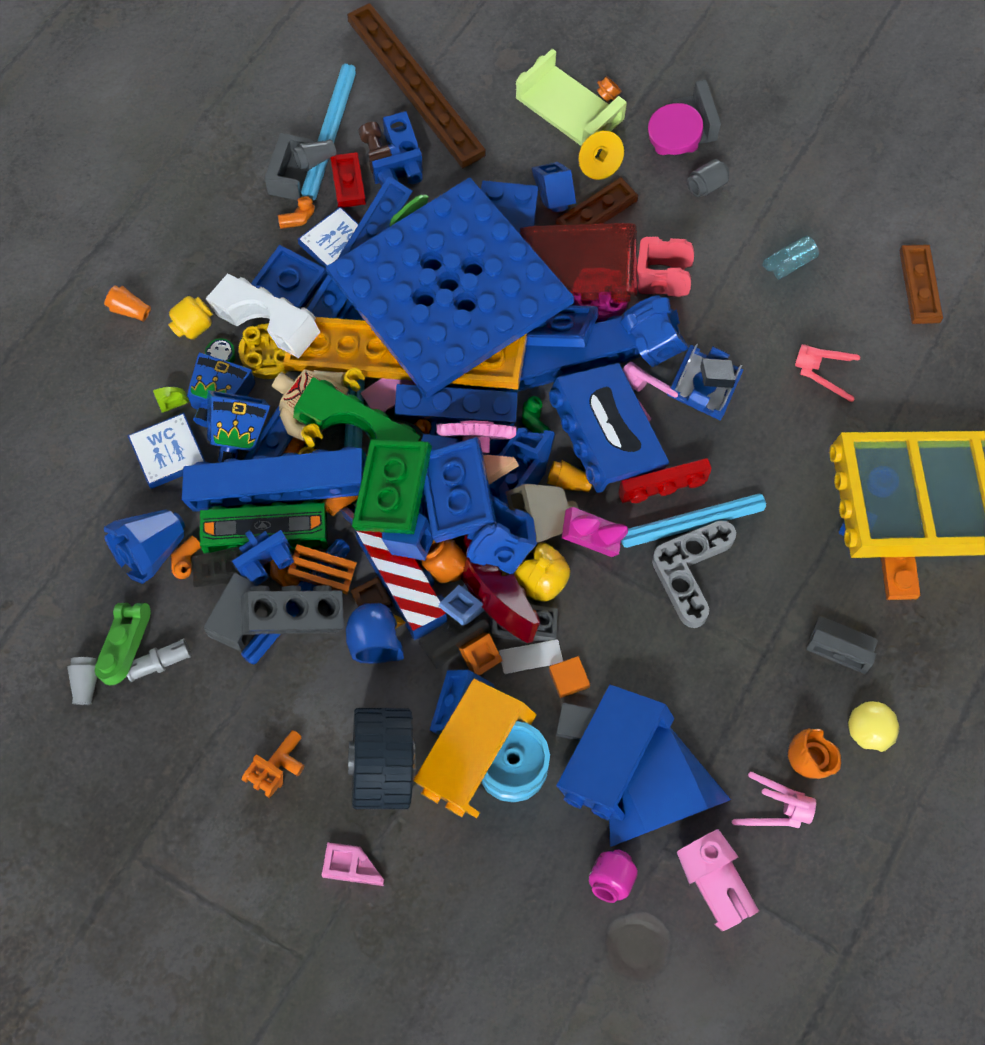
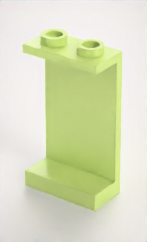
M551 49L545 56H540L534 66L527 72L521 73L516 81V99L580 146L589 136L596 132L612 131L625 118L627 101L620 96L610 104L602 100L555 66L556 51L554 49Z

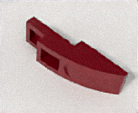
M467 534L464 537L461 548L465 554L472 541L467 539ZM467 557L461 578L469 592L483 603L482 608L500 626L526 643L533 642L540 624L539 616L536 610L531 608L526 598L525 589L519 585L514 574L502 576V571L498 566L489 564L483 566L471 563L470 558Z

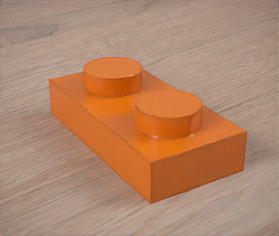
M881 557L886 600L918 599L920 588L915 557Z

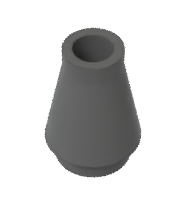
M331 139L299 143L298 147L293 148V156L300 170L306 169L309 171L330 157L336 156V148Z

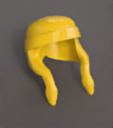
M539 542L530 551V553L534 554V559L523 562L515 571L514 576L519 585L525 589L527 596L534 600L550 601L566 586L570 577V568L558 550H555L545 542ZM502 571V576L510 575Z

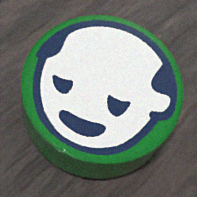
M219 338L211 341L206 346V355L234 363L236 353L230 341Z

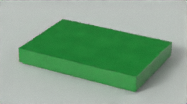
M370 439L352 527L356 531L400 534L415 533L432 449L429 442Z

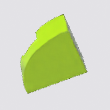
M163 387L153 390L161 412L172 410L190 402L186 392L178 387Z

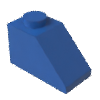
M559 162L532 167V173L545 207L552 209L553 212L567 210L569 208L568 205L576 204L572 173L569 168Z

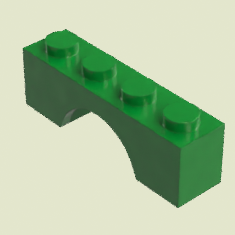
M312 377L294 407L293 418L306 425L316 424L319 426L320 431L334 424L345 423L362 429L370 439L419 441L421 437L409 425H400L392 421L385 412L379 409L372 410L363 405V402L356 396L351 394L345 395L336 390L332 383L326 380L319 381Z

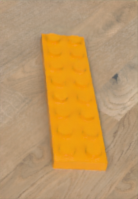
M315 317V323L320 330V334L299 358L286 352L283 361L286 371L302 372L304 369L310 371L347 372L351 368H358L365 377L413 381L366 321ZM527 334L450 384L519 389Z

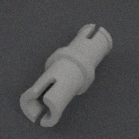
M183 638L159 650L155 647L149 650V654L133 660L127 674L129 681L133 682L155 671L161 673L166 670L165 667L186 658H191V653L188 652L190 650L185 639Z

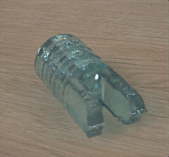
M803 236L765 259L762 266L768 272L773 270L776 278L781 279L816 259L819 255L817 245L811 237Z

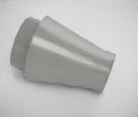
M71 658V665L67 666L73 697L72 704H92L98 678L94 671L97 658Z

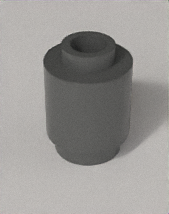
M713 159L691 172L690 177L687 178V186L695 197H705L728 183L729 169L724 162Z

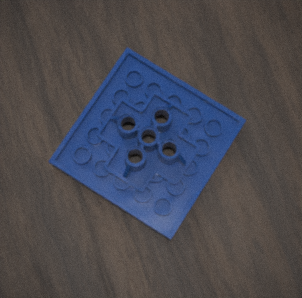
M470 177L326 266V271L330 278L426 398L432 396L574 303V296Z

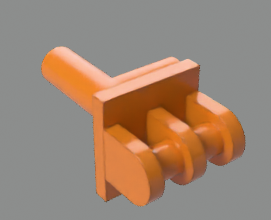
M292 730L268 761L256 754L241 780L245 783L250 781L254 784V789L259 790L261 788L265 791V796L270 798L278 787L281 788L283 785V771L279 769L280 766L296 776H299L304 769V764L289 755L302 739L301 735Z

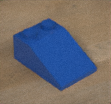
M482 181V192L532 248L538 186Z

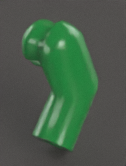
M531 396L524 402L522 407V423L533 433H544V430L551 431L540 420L543 403L536 396Z

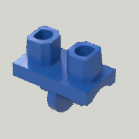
M249 530L245 533L249 542L239 547L243 554L232 561L243 577H247L251 583L258 586L269 577L262 566L274 560L279 569H284L291 565L294 559L289 550L292 547L281 530L270 537L266 531L254 537Z

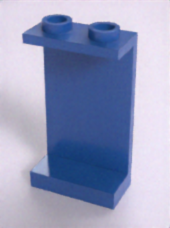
M609 685L556 785L564 794V801L579 809L583 805L589 807L595 815L602 819L609 820L610 817L623 821L625 814L619 808L618 803L657 727L669 729L675 719L667 705Z

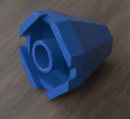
M166 509L116 520L104 527V532L108 533L105 535V541L121 568L125 564L131 568L132 571L126 574L132 580L143 584L156 574L184 538L183 529L185 528V523L176 512L172 513Z

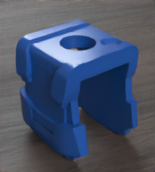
M659 295L652 296L635 304L623 314L622 326L629 335L633 334L640 355L652 368L689 349L686 341L680 335L677 309H671L669 298H661Z
M492 498L497 525L488 524L480 531L467 534V539L472 541L466 555L470 558L471 563L483 566L486 564L498 566L502 571L514 574L519 565L537 544L534 519L530 514L518 509L510 510L506 503Z

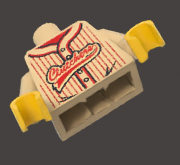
M351 368L347 372L310 371L304 369L295 381L281 372L275 378L272 387L283 394L280 400L279 411L287 434L305 441L309 448L315 446L314 442L318 437L323 439L322 432L324 430L320 431L318 425H306L293 418L296 403L312 377L319 381L326 380L332 383L336 390L345 395H348L349 389L346 387L349 386L353 391H359L361 386L357 380H365V376L360 369Z

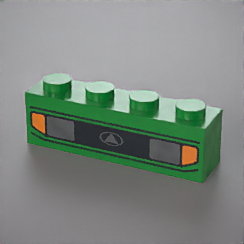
M309 500L295 505L277 502L263 507L245 504L239 508L227 509L222 506H214L209 508V510H200V546L205 556L243 554L239 547L249 542L245 535L249 530L254 537L264 531L270 537L281 530L292 547L289 549L290 551H295L297 544L311 549H328L327 513L324 503Z

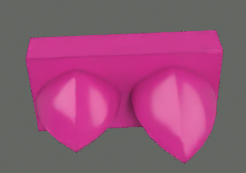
M575 507L565 510L562 539L610 557L619 555L620 543L628 534V527L626 525L613 523Z

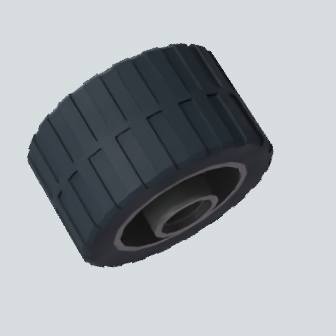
M356 708L354 710L353 741H349L348 775H352V807L354 809H408L411 805L413 778L416 774V742L413 737L412 711L409 708Z

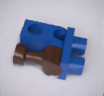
M407 111L383 117L384 135L389 145L382 147L379 141L382 132L378 123L368 122L359 128L358 133L361 141L369 146L370 170L375 184L380 183L382 186L388 176L398 181L397 178L406 176L408 183L411 184L423 180L422 154ZM396 122H402V123H403V126H399V127H396V128H392V129H391V125H392L393 123H396Z

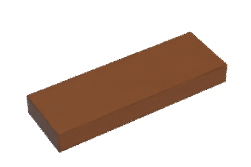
M902 245L900 257L912 324L941 323L943 315L930 245Z

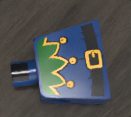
M199 352L187 395L191 407L197 409L193 421L200 426L207 427L208 390L248 396L255 385L252 369Z
M208 390L207 439L210 444L220 446L219 462H224L226 459H237L238 449L254 450L270 407L265 399Z

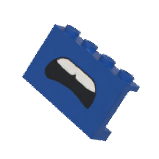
M619 363L556 378L549 392L550 403L556 408L561 418L562 428L568 433L573 443L574 453L580 458L586 470L587 480L590 484H593L597 493L603 492L609 483L666 468L669 460Z

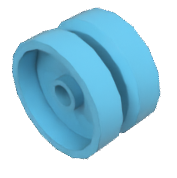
M516 721L481 781V784L489 794L501 801L514 803L527 800L539 792L546 781L550 761L547 741L539 730L528 723ZM509 759H517L516 764H510Z

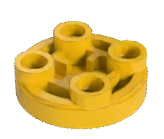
M269 323L247 327L243 331V337L239 344V357L243 367L252 369L253 376L262 379H273L281 372L284 374L289 372L285 370L283 365L286 351L278 348L268 333Z

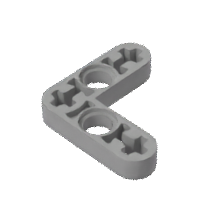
M721 520L665 542L654 551L652 558L653 567L680 620L688 627L697 628L702 626L709 615V606L688 566L731 548L736 538V530L727 521ZM717 531H720L721 534L727 533L728 536L725 542L722 538H717L711 542V548H709L708 541L715 538ZM697 541L701 544L703 550L699 554H691L686 549V543ZM677 547H679L680 554L672 558L671 564H668L667 561H660L663 553L667 557L673 556L677 553ZM678 578L684 579L688 583L689 589L685 592H677L672 587V581ZM691 595H694L690 601L693 609L701 610L699 618H696L695 615L687 614L690 609L687 599Z

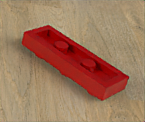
M708 458L621 480L618 493L622 503L630 501L631 503H640L649 496L656 494L666 496L674 493L679 488L687 486L689 488H697L708 481L712 468Z

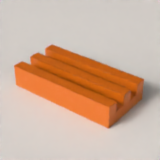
M298 544L296 545L293 555L294 562L289 567L288 577L317 586H332L334 591H342L344 594L348 593L357 562ZM300 555H302V556L309 557V558H312V559H315V560H318V561H322V562H325V563H328V564H332V565H335V566H338V567H341V568L348 569V571H347V572H344V571H341V570H338V569H335V568H331V567H328V566H325V565H322V564H318V563H315V562H312V561H309V560H305V559H302V558H299V557H300ZM299 565L345 579L344 584L296 570V566Z

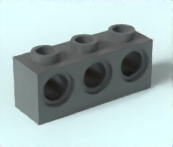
M254 586L250 588V591L241 596L242 635L336 633L344 629L342 591H332V586H315L313 591H301V586L282 587V591H270L269 586ZM255 602L263 603L266 606V617H260L255 613ZM287 602H292L298 607L297 617L287 613ZM318 602H324L328 606V617L318 612Z

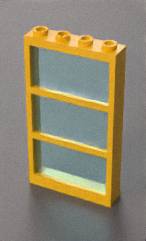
M985 431L841 432L830 446V460L834 462L836 471L834 484L835 488L839 490L841 499L839 512L841 518H844L846 527L844 541L845 545L849 547L851 558L985 555Z

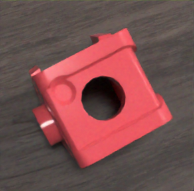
M659 237L642 238L637 264L639 293L667 294V296L673 297L687 296L691 289V277L689 272L684 270L687 267H691L694 261L692 243L686 239L670 238V241H662ZM649 265L670 266V268H667V270L649 269Z

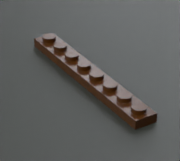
M368 3L348 13L350 25L462 169L485 157L486 149L374 7Z

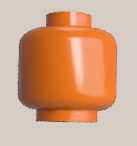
M453 539L438 543L433 540L426 560H421L423 567L437 582L448 583L450 581H458L461 578L467 556Z

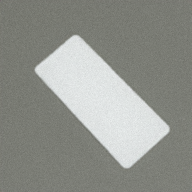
M558 640L499 651L503 660L501 663L505 674L563 662Z

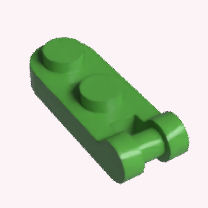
M117 603L113 610L114 620L94 670L95 675L105 685H116L126 678L150 619L151 609L147 603H136L134 606H131L129 603Z

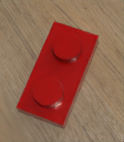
M358 152L330 157L338 208L366 205Z

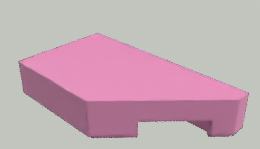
M327 842L322 878L384 886L383 877L373 866L361 847Z

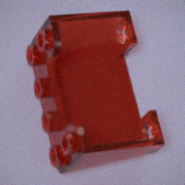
M608 223L520 228V235L573 296H581L583 301L599 300V295H606L611 297V300L615 303L631 302V297H637V226L635 224Z

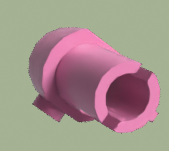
M719 829L677 851L689 884L696 883L717 921L714 925L722 932L759 912L732 863L733 860L738 858V855Z

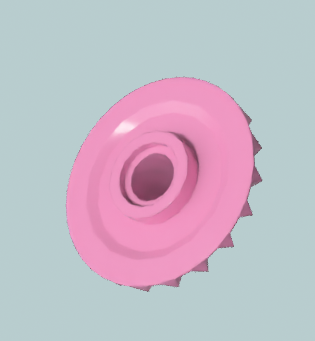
M460 421V423L436 425L437 434L440 436L460 438L462 441L478 437L483 454L490 453V440L512 439L516 436L517 427L494 425V422Z

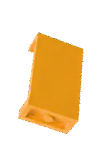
M473 679L413 781L424 788L421 794L438 804L440 799L447 802L445 808L456 815L463 817L466 812L477 818L480 812L469 805L471 798L516 721L519 720L531 725L537 714L522 701Z

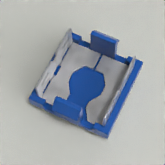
M698 344L695 346L690 345L670 387L678 393V397L674 398L669 394L667 396L721 420L742 375V365L739 367L733 365L736 379L733 388L704 386L700 368L702 358L727 360L729 353L712 346L709 354L705 355L699 352Z

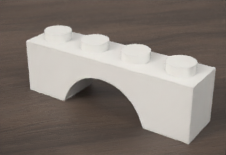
M227 273L206 298L218 317L235 326H239L253 318H269L267 331L277 347L297 358L304 353L320 334V330L315 323L316 318L308 309L304 307L299 309L284 297L278 299L263 287L258 289L252 286L243 277L238 279Z

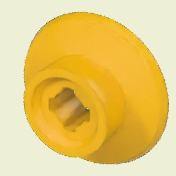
M599 131L589 136L582 144L579 152V166L582 172L587 177L595 180L605 179L614 174L620 167L624 157L622 140L611 131ZM602 149L601 153L599 154V157L596 158L595 156L597 155L598 150Z

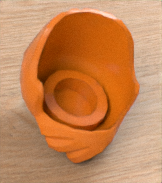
M808 728L802 730L790 742L788 749L789 762L792 768L803 777L821 779L834 775L840 770L841 754L839 748L823 737L824 731L822 729Z

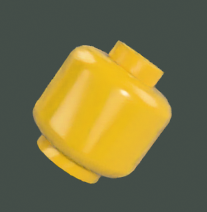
M187 296L170 309L169 317L172 322L168 325L179 338L185 335L188 339L193 340L211 326L212 320L210 317L213 313L200 297L194 299L191 296Z

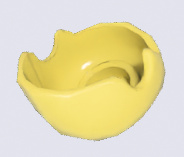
M868 701L862 703L851 712L848 721L850 736L860 747L883 752L896 743L899 734V723L896 714L886 704Z

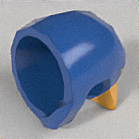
M365 603L357 607L349 616L346 626V643L352 659L368 664L403 660V647L396 636L395 629L406 622L401 617L394 615L382 603Z

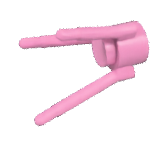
M629 362L622 369L633 390L640 392L649 383L674 398L678 397V393L672 390L671 386L651 376L634 362ZM640 403V405H641V407H642V409H643V411H644V413H645V415H646L648 421L650 422V421H651V417H650L649 414L646 412V410H645V408L643 407V405Z
M754 772L748 773L751 779L776 790L772 791L764 788L762 794L785 802L783 813L789 815V818L733 819V825L791 826L799 829L801 822L807 824L812 822L816 810L815 798L805 796V793L794 791Z

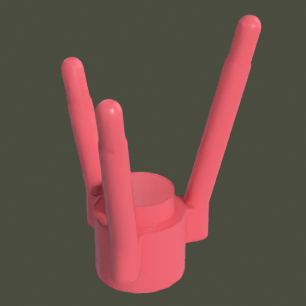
M802 344L795 364L796 367L802 368L800 375L810 377L839 396L853 402L855 400L853 396L817 375L812 370H819L822 358L852 361L860 360V355L823 350Z

